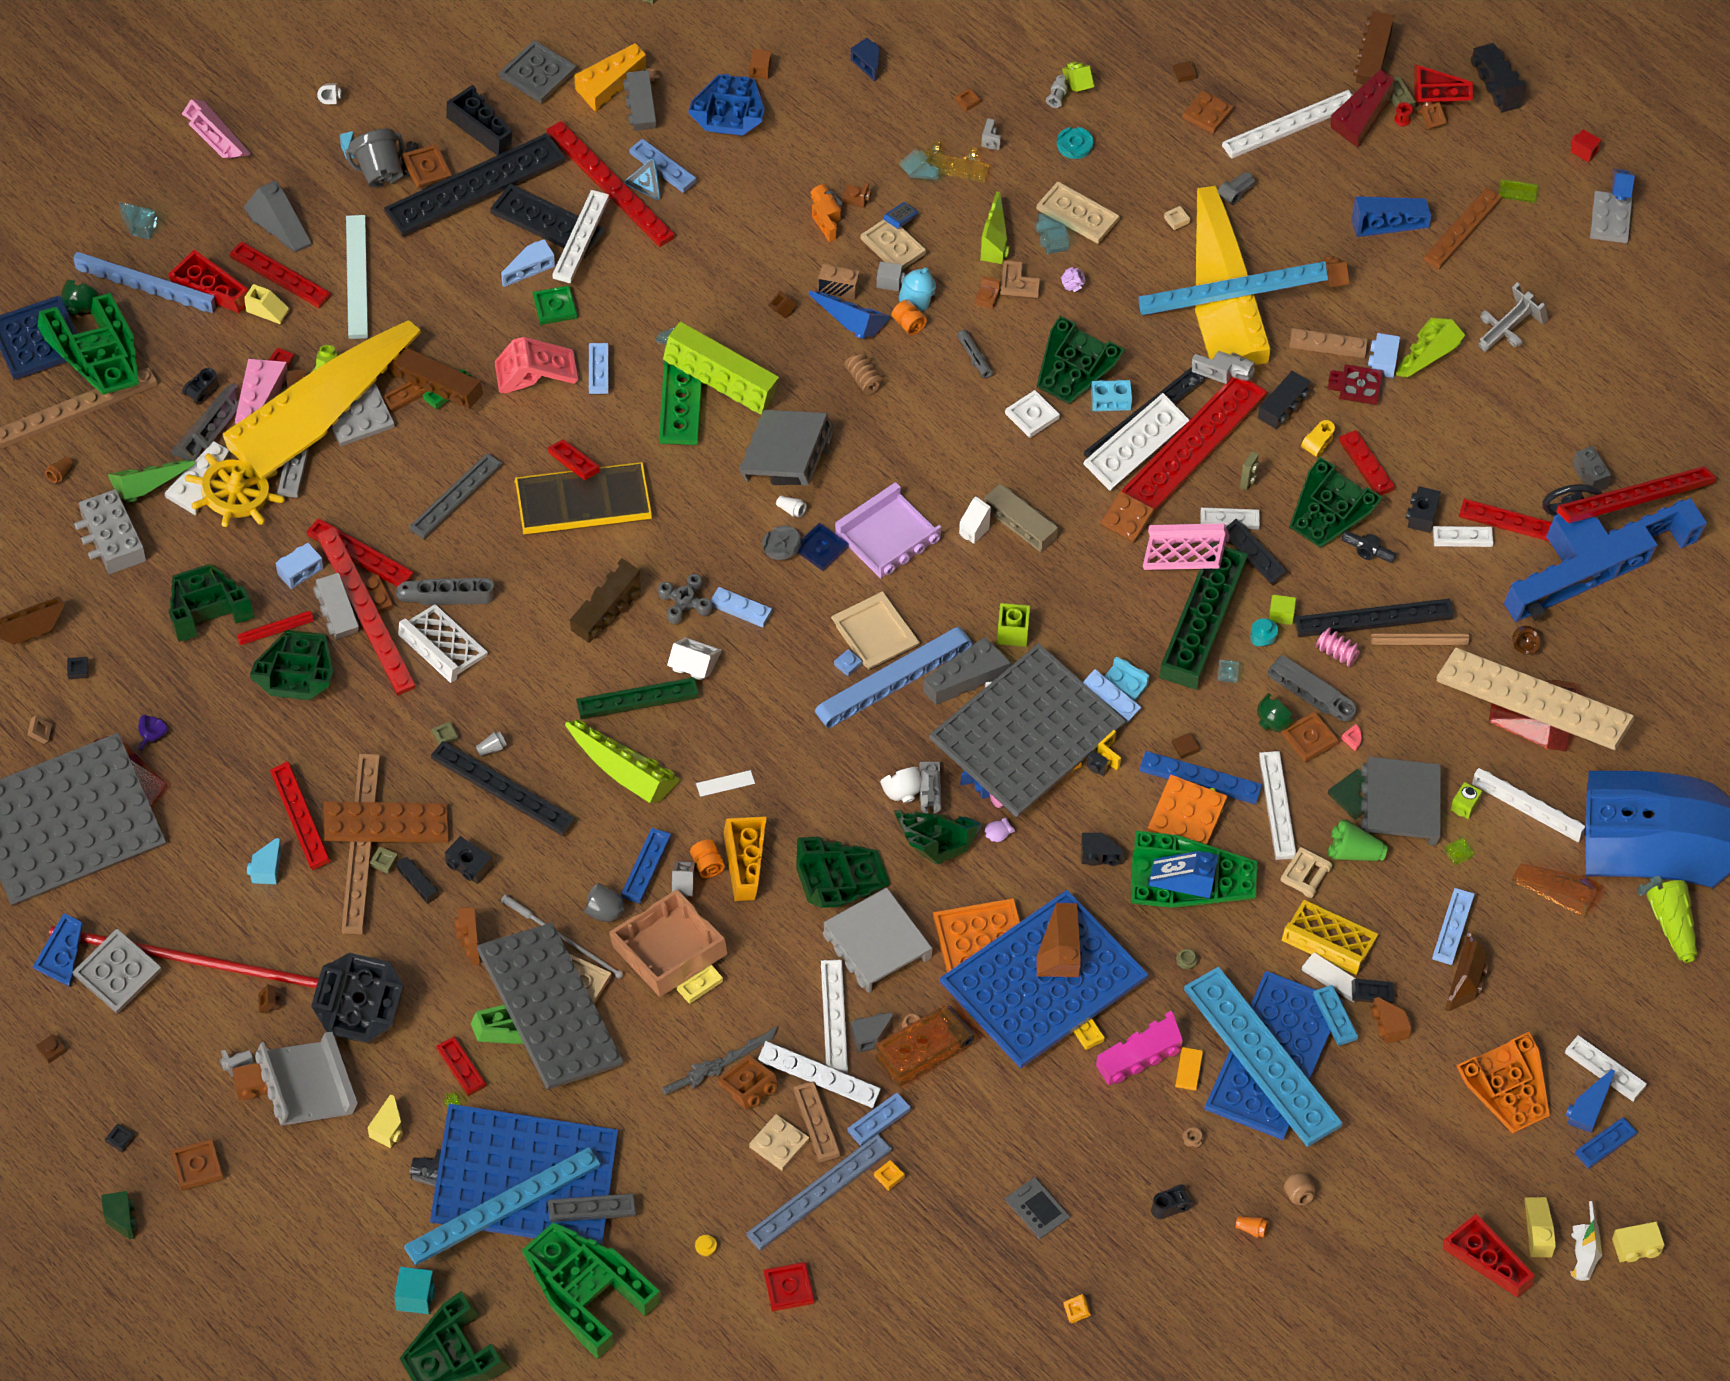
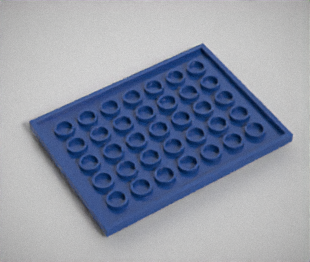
M1066 890L940 977V983L1021 1069L1148 979V973L1080 902ZM1056 903H1077L1080 940L1079 977L1037 976L1036 957Z

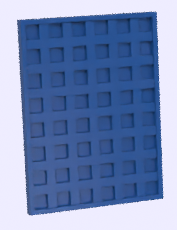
M449 1104L430 1223L445 1224L589 1147L600 1163L598 1169L482 1230L536 1238L552 1224L549 1219L548 1200L609 1195L618 1130ZM606 1218L554 1222L578 1233L583 1238L597 1241L602 1246Z

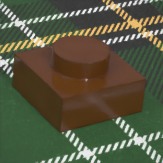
M54 1034L36 1045L37 1050L48 1063L66 1053L65 1047Z

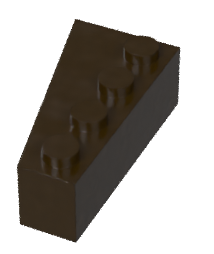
M623 558L618 561L619 567L617 570L608 573L606 576L607 580L602 588L598 586L593 591L591 601L586 600L570 619L571 631L588 643L597 638L607 625H611L615 617L619 613H623L628 605L641 594L640 570Z

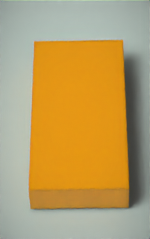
M1182 1047L1175 1087L1196 1091L1202 1050Z

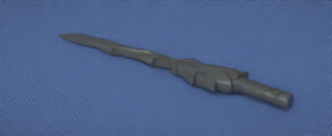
M777 1026L762 1036L748 1040L747 1045L739 1050L727 1052V1056L722 1059L717 1057L713 1061H703V1063L691 1065L693 1069L687 1072L688 1076L662 1087L663 1094L667 1095L688 1084H691V1089H694L701 1084L705 1076L710 1075L712 1077L715 1074L719 1076L724 1066L760 1047L765 1041L772 1040Z

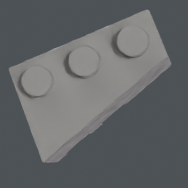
M339 573L317 579L313 590L320 602L322 615L328 621L327 629L329 634H333L336 640L358 633L359 626Z

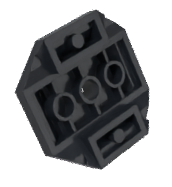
M348 953L322 966L311 1007L326 1032H333V1035L336 1037L369 1044L393 1027L404 985L390 962ZM364 995L365 999L362 1003H355L357 996Z

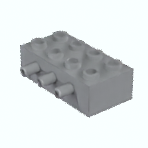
M116 489L79 502L83 520L74 523L76 530L87 527L90 535L81 538L83 545L94 542L97 548L88 552L90 559L100 556L108 574L146 561L143 546Z

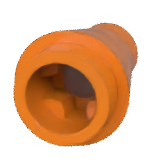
M1238 1216L1236 1228L1257 1238H1265L1269 1228V1221L1265 1220L1264 1217Z

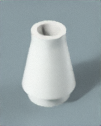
M782 495L779 496L776 502L778 507L794 518H801L807 508L806 503L802 499L784 497Z

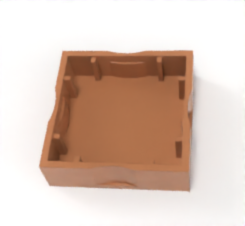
M677 889L654 903L645 912L630 918L609 932L612 947L659 997L727 955L725 938L696 912L694 906Z

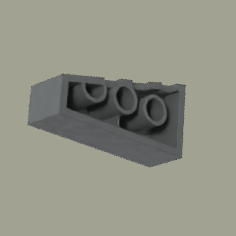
M984 637L925 677L923 692L937 705L959 696L962 692L973 691L976 687L986 682H993L1011 667V663Z

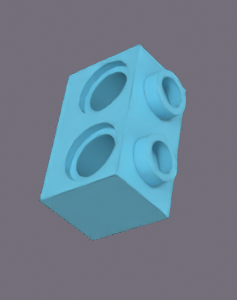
M1130 380L1092 381V411L1131 410L1132 394Z

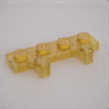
M934 140L932 149H928L927 152L920 150L916 152L913 169L984 183L986 181L989 164L982 163L977 158L978 148L971 147L968 157L961 159L944 155L941 152L942 141Z

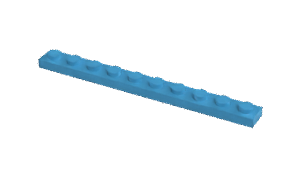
M1323 261L1140 296L1141 315L1325 281L1328 280L1326 262Z
M588 1147L407 1243L404 1249L416 1266L598 1169L600 1163Z

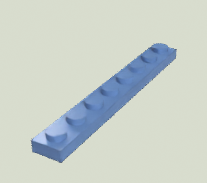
M76 252L73 257L75 268L81 272L109 279L115 283L130 286L133 289L143 290L149 294L164 297L167 300L177 301L185 306L189 305L198 308L201 311L213 313L216 309L213 295L80 252Z

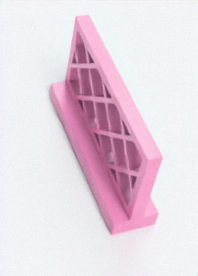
M1225 523L1150 525L1148 530L1150 537L1143 568L1144 570L1220 568L1225 542L1229 541V533ZM1212 542H1219L1214 548L1209 545ZM1174 543H1183L1175 549L1171 546ZM1192 543H1201L1195 548L1190 546ZM1154 544H1163L1157 549L1153 547ZM1187 547L1190 551L1181 556L1179 552ZM1206 547L1209 551L1201 556L1198 552ZM1169 548L1171 552L1163 557L1160 553ZM1213 554L1216 556L1215 561H1206V559L1212 556ZM1175 555L1179 558L1175 562H1168ZM1193 555L1198 558L1193 562L1187 561ZM1155 556L1160 558L1157 562L1150 563V560Z

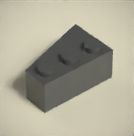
M649 71L626 73L623 85L624 91H627L628 96L626 97V106L630 108L631 113L628 114L629 125H633L634 131L656 129Z

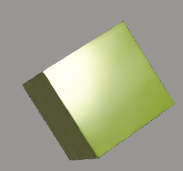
M1000 603L997 645L1027 647L1030 606Z

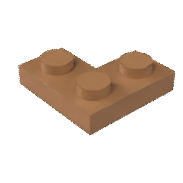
M1003 261L1000 295L1038 298L1040 278L1021 277L1022 262Z

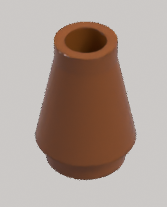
M66 456L49 465L45 471L48 480L53 483L60 482L73 466V461Z

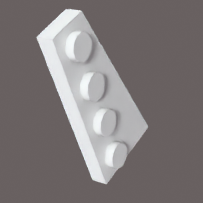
M214 441L194 461L195 465L188 468L165 492L167 499L194 515H197L199 509H193L191 505L193 502L203 498L201 485L187 482L185 475L191 474L203 477L205 471L211 466L205 459L207 453L212 454L217 462L228 459L230 455L229 450Z

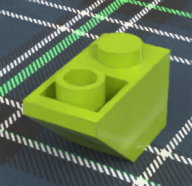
M1071 62L1067 64L1068 67L1062 68L1072 91H1081L1094 87L1090 65H1083V62Z

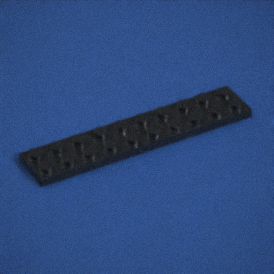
M545 133L384 207V213L400 235L404 237L500 193L510 184L515 186L564 163L565 156L550 136Z

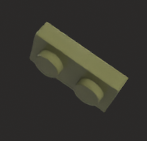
M1400 76L1394 77V93L1390 100L1395 108L1402 102L1409 103L1412 108L1415 107L1416 102Z
M1253 451L1243 464L1240 488L1246 491L1251 484H1255L1258 478L1256 472L1260 465L1258 463L1259 454Z

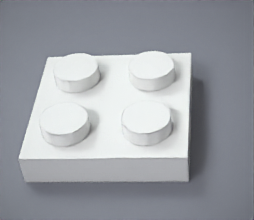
M1035 390L1005 409V414L1029 438L1057 421L1060 416Z

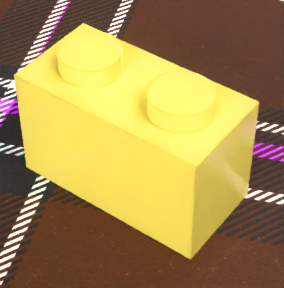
M1657 1222L1617 1229L1612 1238L1620 1262H1634L1644 1257L1655 1258L1662 1253L1664 1247Z

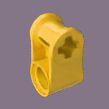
M1329 420L1321 421L1305 437L1301 447L1318 458L1333 441L1334 424Z

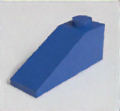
M1613 169L1612 195L1615 196V199L1626 200L1627 197L1631 198L1635 178L1632 171Z
M1611 1069L1579 1096L1574 1105H1569L1566 1116L1569 1117V1125L1592 1133L1613 1080L1615 1070Z

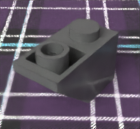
M879 1013L873 1017H862L851 1021V1035L857 1053L879 1047L892 1027V1013Z

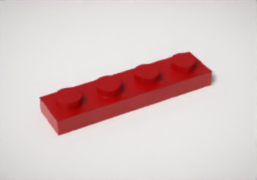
M1357 430L1339 436L1340 444L1370 488L1380 496L1394 491L1395 485Z

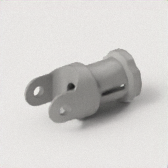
M1065 75L1057 76L1051 86V93L1046 98V103L1050 107L1059 108L1062 105V98L1067 93Z

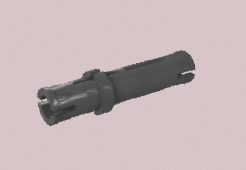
M961 330L957 334V338H959L972 359V365L978 369L981 377L984 379L989 378L993 371L987 364L985 355L980 353L969 332Z

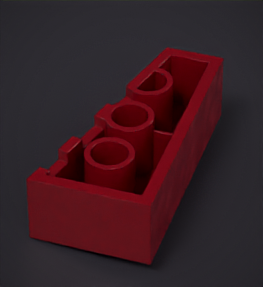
M1380 69L1331 115V128L1359 148L1362 139L1367 135L1369 128L1378 118L1381 109L1383 110L1394 93V79Z

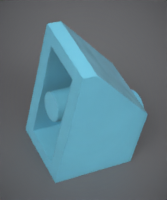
M274 839L253 854L252 862L248 863L247 875L251 876L252 883L277 885L282 851L280 839Z

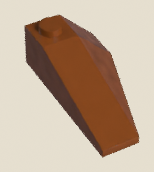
M1056 903L1036 957L1037 976L1079 977L1080 940L1077 903Z

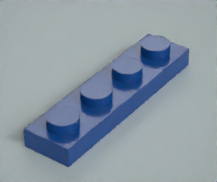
M651 828L624 886L621 898L641 904L671 839L670 833Z

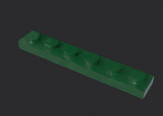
M692 677L577 698L576 703L581 720L699 698L695 678Z

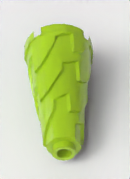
M1674 880L1662 883L1663 888L1660 890L1658 886L1651 888L1647 892L1648 901L1678 959L1683 960L1684 963L1694 961L1698 953L1687 882Z

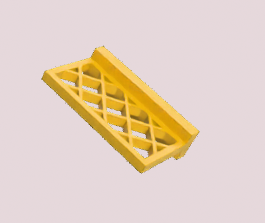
M1303 900L1290 923L1288 922L1282 941L1311 955L1314 952L1333 965L1357 975L1379 934ZM1305 908L1311 910L1314 915L1305 916L1303 910ZM1328 918L1333 923L1324 925L1322 919ZM1317 920L1319 926L1310 927L1308 921ZM1303 922L1306 929L1295 926V924ZM1348 927L1351 929V932L1343 934L1340 928ZM1336 929L1338 935L1329 936L1327 930ZM1322 931L1324 937L1321 938L1313 933ZM1365 935L1371 938V940L1361 942L1359 936ZM1354 937L1357 943L1348 945L1346 939ZM1341 940L1343 946L1336 945L1332 941ZM1359 948L1362 955L1360 956L1351 950Z

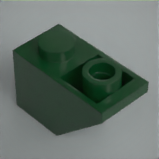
M127 1191L101 1195L105 1223L128 1239H134L133 1231L137 1230L135 1217L131 1218V1211H135L133 1198L129 1199Z

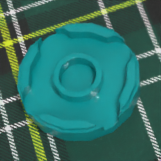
M1068 127L1058 135V151L1067 158H1084L1093 149V137L1084 128L1077 127V129H1072V127Z

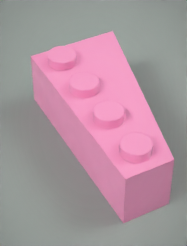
M248 359L235 418L236 424L280 393L283 382L287 380L286 371L288 370L286 362Z

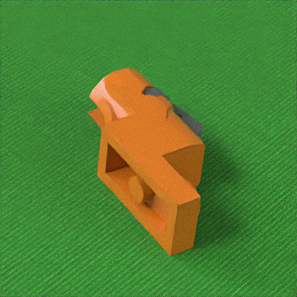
M821 184L810 192L812 195L810 197L814 203L812 204V217L827 240L831 242L836 240V231L838 230L836 223L840 221L842 202L825 184Z

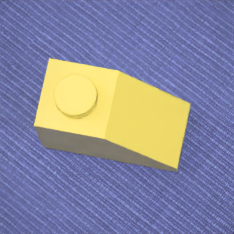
M391 1094L368 1126L369 1137L389 1148H392L395 1142L398 1143L403 1135L396 1101Z

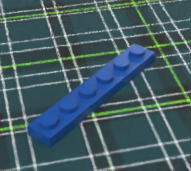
M1145 751L1139 770L1140 772L1169 779L1170 775L1208 789L1215 788L1216 792L1227 795V797L1255 805L1262 789V784L1148 751Z

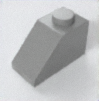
M674 862L672 892L677 889L685 898L693 895L695 862Z

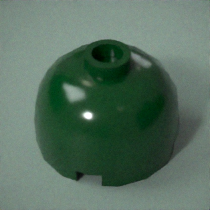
M66 280L62 288L61 298L64 305L68 307V311L74 315L91 312L92 299L97 297L99 293L86 284L76 285L74 284L75 280Z
M1267 693L1257 707V716L1260 719L1258 724L1265 731L1270 729L1274 732H1282L1296 722V718L1291 720L1290 716L1292 713L1278 699L1271 700L1270 697L1272 695Z

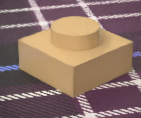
M1181 206L1164 213V219L1173 230L1190 223V217Z

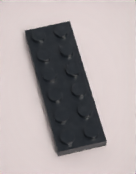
M512 184L505 189L490 208L491 214L562 248H565L579 218L578 215ZM597 225L583 258H587L606 234L605 228Z

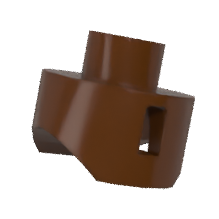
M1521 626L1514 631L1512 641L1514 648L1518 652L1523 654H1534L1540 647V638L1536 629L1531 626Z

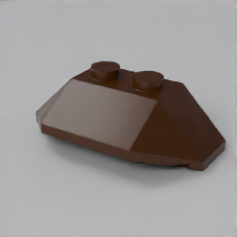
M58 596L1 617L0 639L14 645L23 644L33 637L46 635L47 632L52 631L64 608L63 601Z
M1469 931L1449 993L1446 1011H1451L1473 1001L1476 993H1481L1484 981L1480 979L1482 975L1486 976L1489 964L1485 963L1487 954L1473 933Z

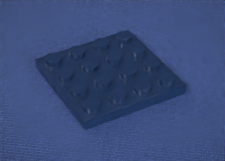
M60 295L0 315V351L13 380L67 362L45 341L37 326L39 311L58 307L71 334H78Z

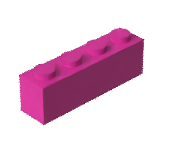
M1172 1011L1166 1013V1019L1157 1023L1155 1020L1148 1024L1149 1028L1140 1034L1137 1031L1130 1035L1125 1044L1119 1042L1097 1056L1096 1067L1108 1085L1120 1083L1126 1077L1132 1074H1139L1144 1068L1150 1065L1155 1066L1162 1059L1169 1056L1173 1057L1181 1051L1183 1040Z

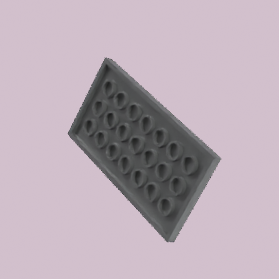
M553 922L478 945L477 951L547 1090L622 1066L623 1060Z

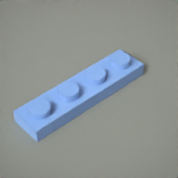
M1454 888L1434 950L1433 960L1449 965L1453 964L1474 893Z

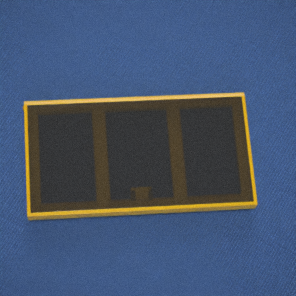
M643 463L599 467L600 472L587 480H583L573 471L515 477L514 482L516 483L523 534L652 519Z

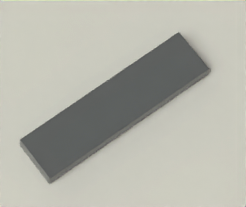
M634 1194L548 1200L547 1203L550 1223L636 1216Z

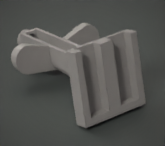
M1518 282L1512 287L1517 305L1499 322L1487 311L1481 312V320L1487 325L1490 323L1494 326L1478 343V346L1485 352L1503 336L1508 338L1507 340L1512 346H1520L1523 342L1510 330L1529 314L1542 325L1548 321L1545 304L1541 303L1537 306L1534 295L1529 291L1525 295L1522 294Z

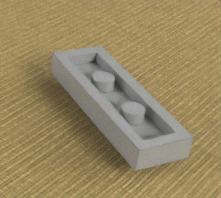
M306 448L284 464L278 495L298 498L309 448Z

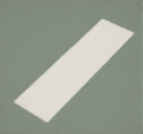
M751 770L696 783L700 797L755 784Z

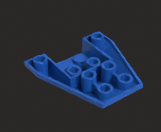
M718 74L691 101L689 107V114L706 131L742 136L762 122L765 111L755 79L728 74Z

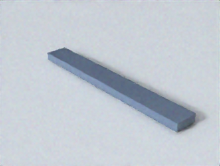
M877 1134L748 1231L747 1237L760 1251L891 1153L892 1148Z

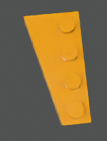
M636 43L575 74V90L597 112L604 102L607 103L611 100V96L624 89L623 80L626 79V73L642 71V69L646 68V54Z
M766 817L726 819L723 833L734 901L755 900L759 882Z

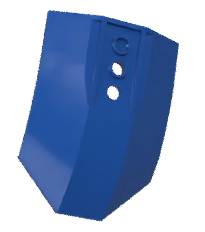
M1589 771L1586 803V876H1629L1683 880L1688 883L1712 887L1713 889L1730 874V797L1713 783L1694 777L1660 772ZM1627 810L1633 812L1631 816H1624L1622 813ZM1650 810L1655 815L1648 819L1643 816V813Z

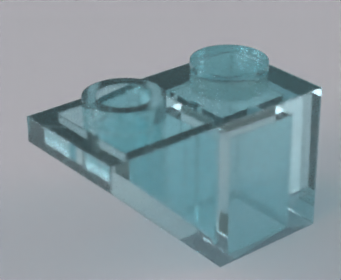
M916 149L899 162L900 166L911 178L938 180L940 178L938 176L940 171L934 164L930 166L926 162L928 157L922 150L919 152Z
M120 202L121 218L131 235L150 239L158 223L156 211Z
M1042 213L1038 214L1035 229L1037 233H1040L1041 247L1045 248L1046 254L1067 251L1069 249V236L1065 224Z

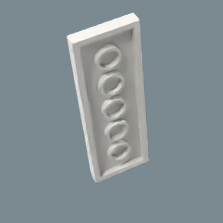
M1162 393L1088 457L1083 464L1111 491L1182 429L1189 419Z

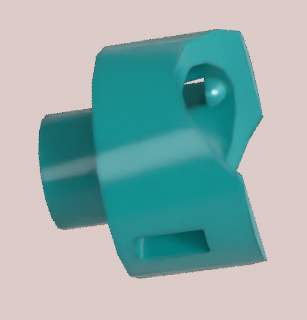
M1266 618L1256 620L1252 624L1250 640L1253 645L1266 646L1275 643L1278 634L1277 625L1272 620Z

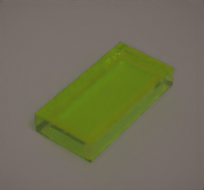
M1501 179L1499 195L1505 199L1535 203L1538 185Z

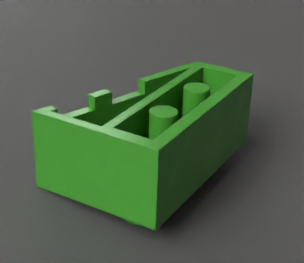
M505 1005L475 1012L471 1026L478 1042L524 1044Z

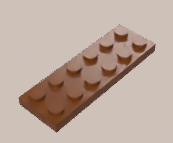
M324 801L323 803L324 841L448 842L447 804L331 801Z

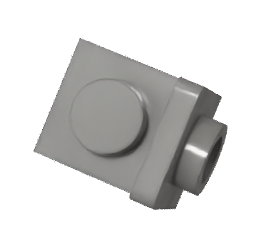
M987 118L982 134L981 147L999 150L1001 136L996 135L995 120Z
M225 1049L221 1051V1066L224 1071L228 1070L231 1077H233L232 1068L254 1063L249 1050L237 1053L232 1058H229Z

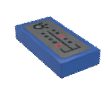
M903 202L887 212L883 219L896 229H899L916 218L919 212Z

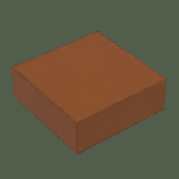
M970 88L955 96V101L965 111L981 103V99Z

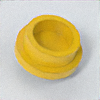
M702 1235L695 1242V1249L702 1256H710L717 1248L716 1240L710 1235Z

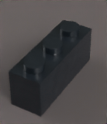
M1291 371L1259 406L1258 419L1276 430L1281 424L1284 425L1289 419V415L1292 412L1295 413L1303 400H1307L1310 396L1311 381Z

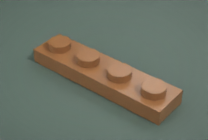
M1292 328L1289 348L1365 358L1367 339Z
M814 1081L794 1086L793 1092L819 1163L840 1157Z

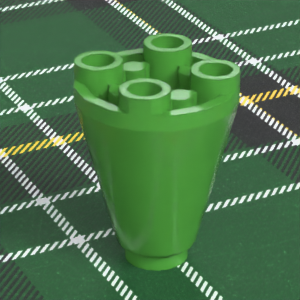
M1340 820L1339 825L1333 827L1331 837L1334 839L1333 843L1329 846L1327 856L1335 860L1383 861L1387 853V845H1384L1382 841L1350 821Z

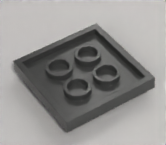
M534 40L499 72V78L542 104L577 71L576 65Z

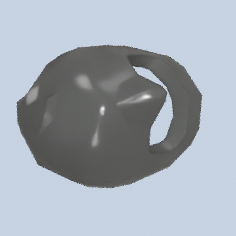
M601 883L595 884L590 890L588 902L584 909L585 914L601 922L615 921L625 911L621 896Z

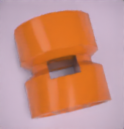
M908 299L898 303L892 311L893 319L909 335L917 334L927 323L925 315L920 310L917 311V307Z
M702 840L691 847L690 854L693 861L697 864L698 872L702 878L714 877L724 870L725 865L718 854L713 840Z

